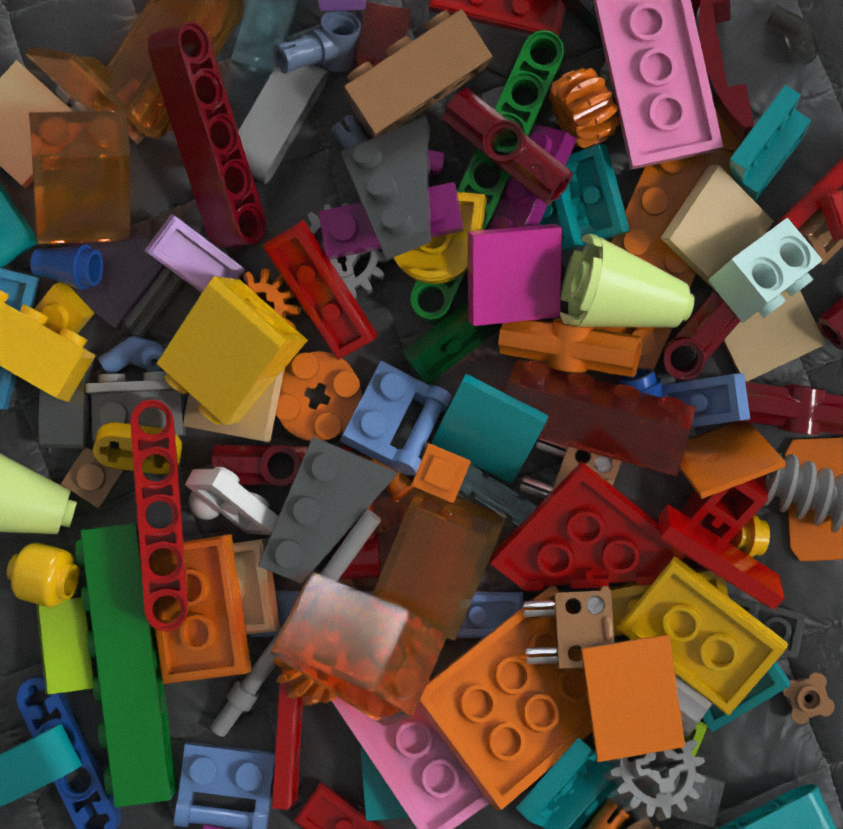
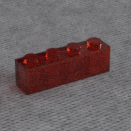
M519 359L507 381L505 394L549 415L538 437L539 439L678 476L696 411L695 406L687 405L674 397L661 398L639 392L638 389L629 385L616 386L594 380L591 376L584 373L571 374L549 368L548 365L539 361L526 362Z

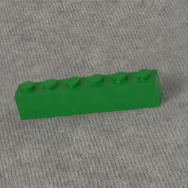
M138 523L80 530L81 539L76 541V558L78 565L85 567L87 585H83L81 588V598L84 611L91 613L93 630L87 633V647L90 657H96L98 676L93 677V694L95 702L97 704L102 703L104 721L99 722L98 734L101 748L108 749L110 767H106L104 770L107 795H113L115 808L168 801L176 794L177 784L155 629L147 621L144 610Z

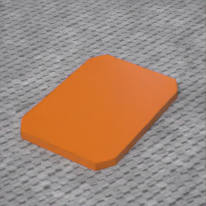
M843 437L792 440L784 453V458L789 454L796 455L799 459V467L805 461H812L816 465L817 472L824 467H828L834 472V479L839 474H843ZM792 503L787 509L789 549L798 561L843 560V525L836 533L832 532L830 529L831 517L827 516L819 526L813 524L814 511L811 509L800 520L796 518L797 504Z

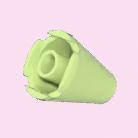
M583 235L580 241L586 242L587 245L583 252L573 251L561 289L560 300L569 302L568 314L560 312L561 320L564 324L574 327L676 328L682 320H688L694 307V295L690 294L687 283L597 235Z
M0 453V532L58 534L60 526L70 528L77 501L68 499L71 490Z

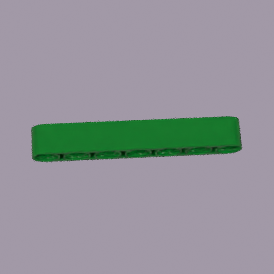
M536 31L527 38L494 109L505 119L516 123L527 136H529L533 125L537 123L549 96L552 83L556 81L564 54L563 42L559 36L551 31ZM537 49H547L553 54L555 59L549 64L541 65L533 61L531 54ZM519 89H528L534 93L536 101L531 105L522 106L513 100L512 95ZM518 141L510 147L498 145L496 153L504 156L511 154L516 149ZM476 148L457 192L485 194L487 199L483 230H486L510 175L498 169L488 157ZM485 169L493 170L498 174L500 181L493 188H482L474 180L477 173ZM468 270L460 277L442 284H428L416 280L410 297L411 306L416 317L427 324H437L447 317L468 275ZM427 291H436L443 296L444 305L437 312H425L418 304L422 294Z

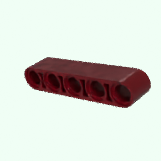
M185 22L158 30L151 34L148 40V55L206 234L210 242L220 249L259 243L266 233V219L206 30L196 22Z

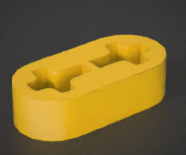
M110 422L98 429L94 441L93 454L99 463L110 468L134 471L130 424ZM140 425L141 429L150 435L158 434L163 430V428ZM176 434L177 459L179 465L182 452V441ZM110 441L118 442L120 449L111 448ZM159 454L149 456L143 465L144 473L167 474L170 470L169 461Z

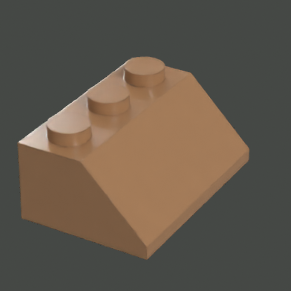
M463 9L453 15H450L447 10L439 13L424 25L427 30L426 33L414 41L409 36L403 37L385 51L389 56L374 67L368 61L347 75L350 83L344 86V95L369 139L399 128L484 72L493 56Z

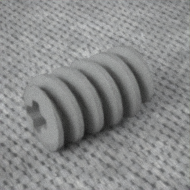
M793 454L787 455L784 458L786 467L768 473L766 476L765 484L768 501L764 506H768L773 498L777 496L780 498L779 512H786L790 505L795 503L797 504L796 518L803 519L811 509L814 511V525L819 526L829 516L831 517L830 529L836 533L843 525V474H839L834 479L832 469L824 467L817 472L816 465L812 461H805L799 467L798 457Z

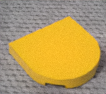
M457 192L464 231L431 238L430 243L393 257L402 271L411 278L428 284L446 283L463 275L468 270V232L483 230L487 199L485 194Z

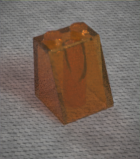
M127 111L29 112L37 244L129 241L130 148Z
M419 489L407 508L369 604L377 607L378 611L389 619L396 621L405 619L419 625L425 634L433 638H449L455 641L496 545L506 516L460 496H456L453 504Z

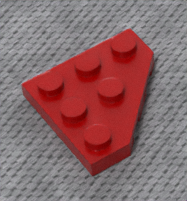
M581 461L491 555L490 564L524 591L544 590V586L571 585V589L609 587V583L636 582L637 586L651 585L674 556L682 560L686 555L660 540L659 523Z

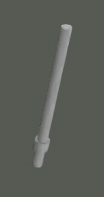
M369 510L363 513L254 664L252 672H249L244 680L236 681L227 694L228 702L210 725L214 733L225 737L243 711L248 712L260 696L258 690L276 667L272 662L277 656L283 654L278 645L283 639L291 636L293 630L305 626L381 522V519L375 513Z

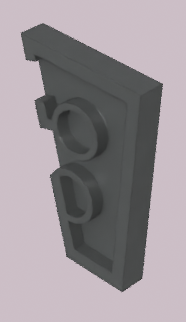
M426 117L341 151L345 165L386 260L431 242V204L428 192V174H430L428 142L430 141V129Z
M312 436L258 566L302 584L394 479L398 472Z

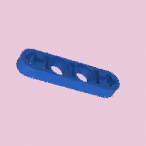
M39 675L28 679L20 686L16 700L32 737L49 730L52 726L62 723L63 727L67 728L70 732L71 743L82 764L81 767L86 769L91 777V784L84 791L72 789L68 784L67 775L54 781L76 829H101L99 826L91 827L88 823V820L93 816L89 802L82 808L78 804L79 801L86 800L95 791L100 795L99 798L92 802L96 812L99 815L106 813L109 816L104 829H118L121 822L119 807L115 808L113 795H107L102 771L65 694H51L45 700V706L49 714L58 709L61 716L54 717L41 726L38 719L47 714L40 703L33 705L29 697L35 693L33 685H36L39 691L45 689L44 676Z

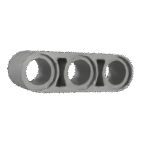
M316 64L304 66L286 74L280 71L281 67L278 68L276 66L238 131L252 177L263 184H267L273 177L327 82L329 71Z

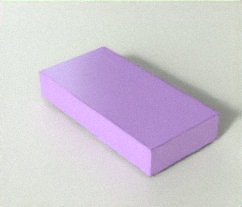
M173 214L169 216L144 250L201 293L214 276L239 279L246 270Z

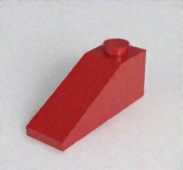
M764 475L703 499L694 489L680 512L729 543L768 501ZM687 556L681 560L692 570L705 568Z

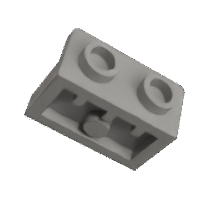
M165 371L143 373V381L127 382L125 374L98 375V383L85 384L86 393L91 394L92 439L95 440L98 429L104 424L110 422L130 424L134 408L142 401L150 399L159 400L168 406L175 420V433L178 436H186L185 426H183L185 415L184 394L178 392L164 379ZM157 408L147 409L140 417V425L164 429L166 425L165 414Z

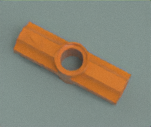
M561 318L553 319V321L536 319L503 323L500 328L498 345L500 354L547 362L548 367L560 371L585 372L589 369L608 374L634 377L641 356L642 336L593 327H574L564 324Z

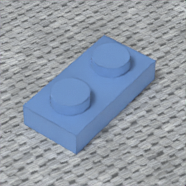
M744 373L662 385L665 431L750 419Z

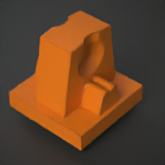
M428 443L411 486L454 504L471 461Z

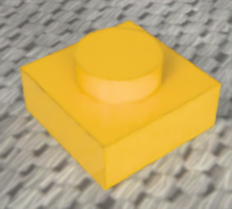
M60 282L51 287L35 308L38 312L49 317L44 325L57 333L64 326L78 334L94 315V312L69 285Z

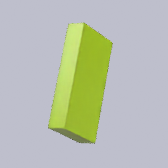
M82 598L64 600L60 605L53 608L36 604L45 695L93 689L92 663L87 647L86 612L83 609Z

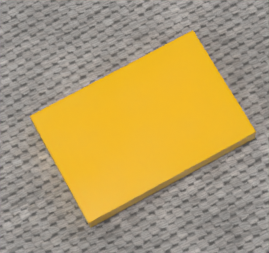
M676 556L670 560L617 627L620 632L631 640L668 634L670 636L675 675L728 716L778 660L788 646L785 640Z

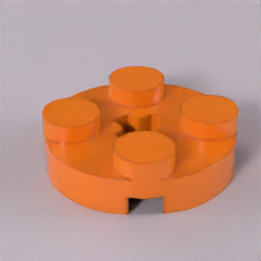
M322 351L300 353L284 369L276 416L284 428L298 438L311 441L312 436L323 441L334 439L344 433L363 396L360 380L342 358L337 360L332 353ZM318 384H323L326 386L325 394L331 397L328 405L319 404L316 410L309 407L310 399L305 396L308 388L316 389Z

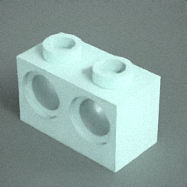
M786 218L733 257L708 281L741 322L744 323L757 312L765 318L786 302L785 298L781 295L785 290L792 297L814 280L808 272L823 260L792 222Z

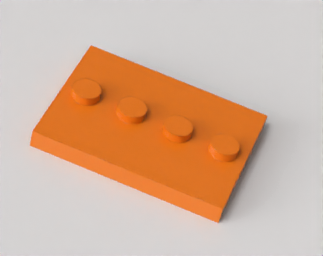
M555 585L547 586L530 601L554 600V593H560ZM566 602V611L570 614H576L569 603ZM521 607L411 695L495 811L506 807L549 770L578 737L583 740L592 733L584 669L558 670L557 663L527 664L525 658L557 656V654L525 655L527 648L556 647L555 616L525 618L522 611L554 609V607ZM571 647L568 650L570 660L574 662L581 660L582 655L579 648Z

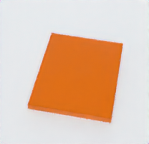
M735 421L666 448L669 456L702 499L786 467L785 460L750 422Z
M668 634L581 648L597 762L685 747L670 636Z

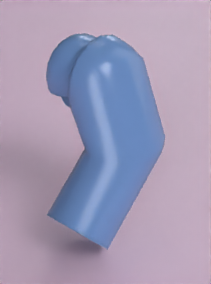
M131 336L99 356L98 359L108 374H115L129 364L145 368L149 372H158L162 368L156 363L165 351V348L158 342L138 336Z

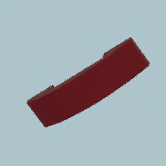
M701 0L699 39L714 106L725 125L742 143L754 127L747 86L745 83L727 87L716 23L730 21V0Z

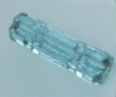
M471 464L469 465L460 489L468 495L472 491L476 494V500L505 518L507 515L512 516L511 522L520 526L538 507L527 499H524L523 502L517 499L519 494L490 476L487 479L482 477L483 472Z

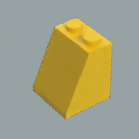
M214 276L156 364L166 372L164 379L171 387L182 394L189 392L201 403L198 406V410L208 420L216 425H220L222 422L226 426L236 424L243 418L308 340L241 280Z

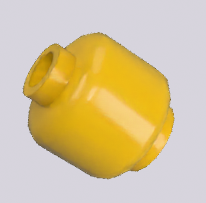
M34 542L26 545L19 554L12 556L7 566V578L10 580L11 589L18 599L53 608L60 605L64 600H69L74 595L79 583L80 569L75 564L70 552Z

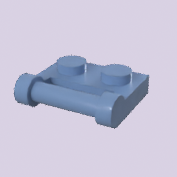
M380 361L340 442L402 474L414 476L421 463L419 456L440 413L447 411L452 401V395L444 388L434 385L429 386L399 369ZM413 399L423 404L424 407L403 449H397L391 446L390 443Z
M187 741L184 746L174 826L189 827L190 823L234 829H267L274 781L275 752ZM194 793L255 799L254 812L193 805Z

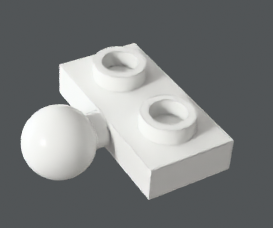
M218 466L214 469L192 470L185 485L192 490L189 496V507L196 517L210 520L216 518L221 513L246 534L271 535L279 516L269 509L270 504L265 498L248 492L238 484L239 478L236 474Z

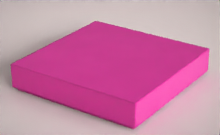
M557 224L468 232V322L470 324L479 326L560 317L562 227Z

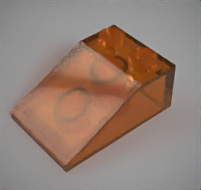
M313 572L308 575L270 654L385 727L413 718L447 636L411 611Z

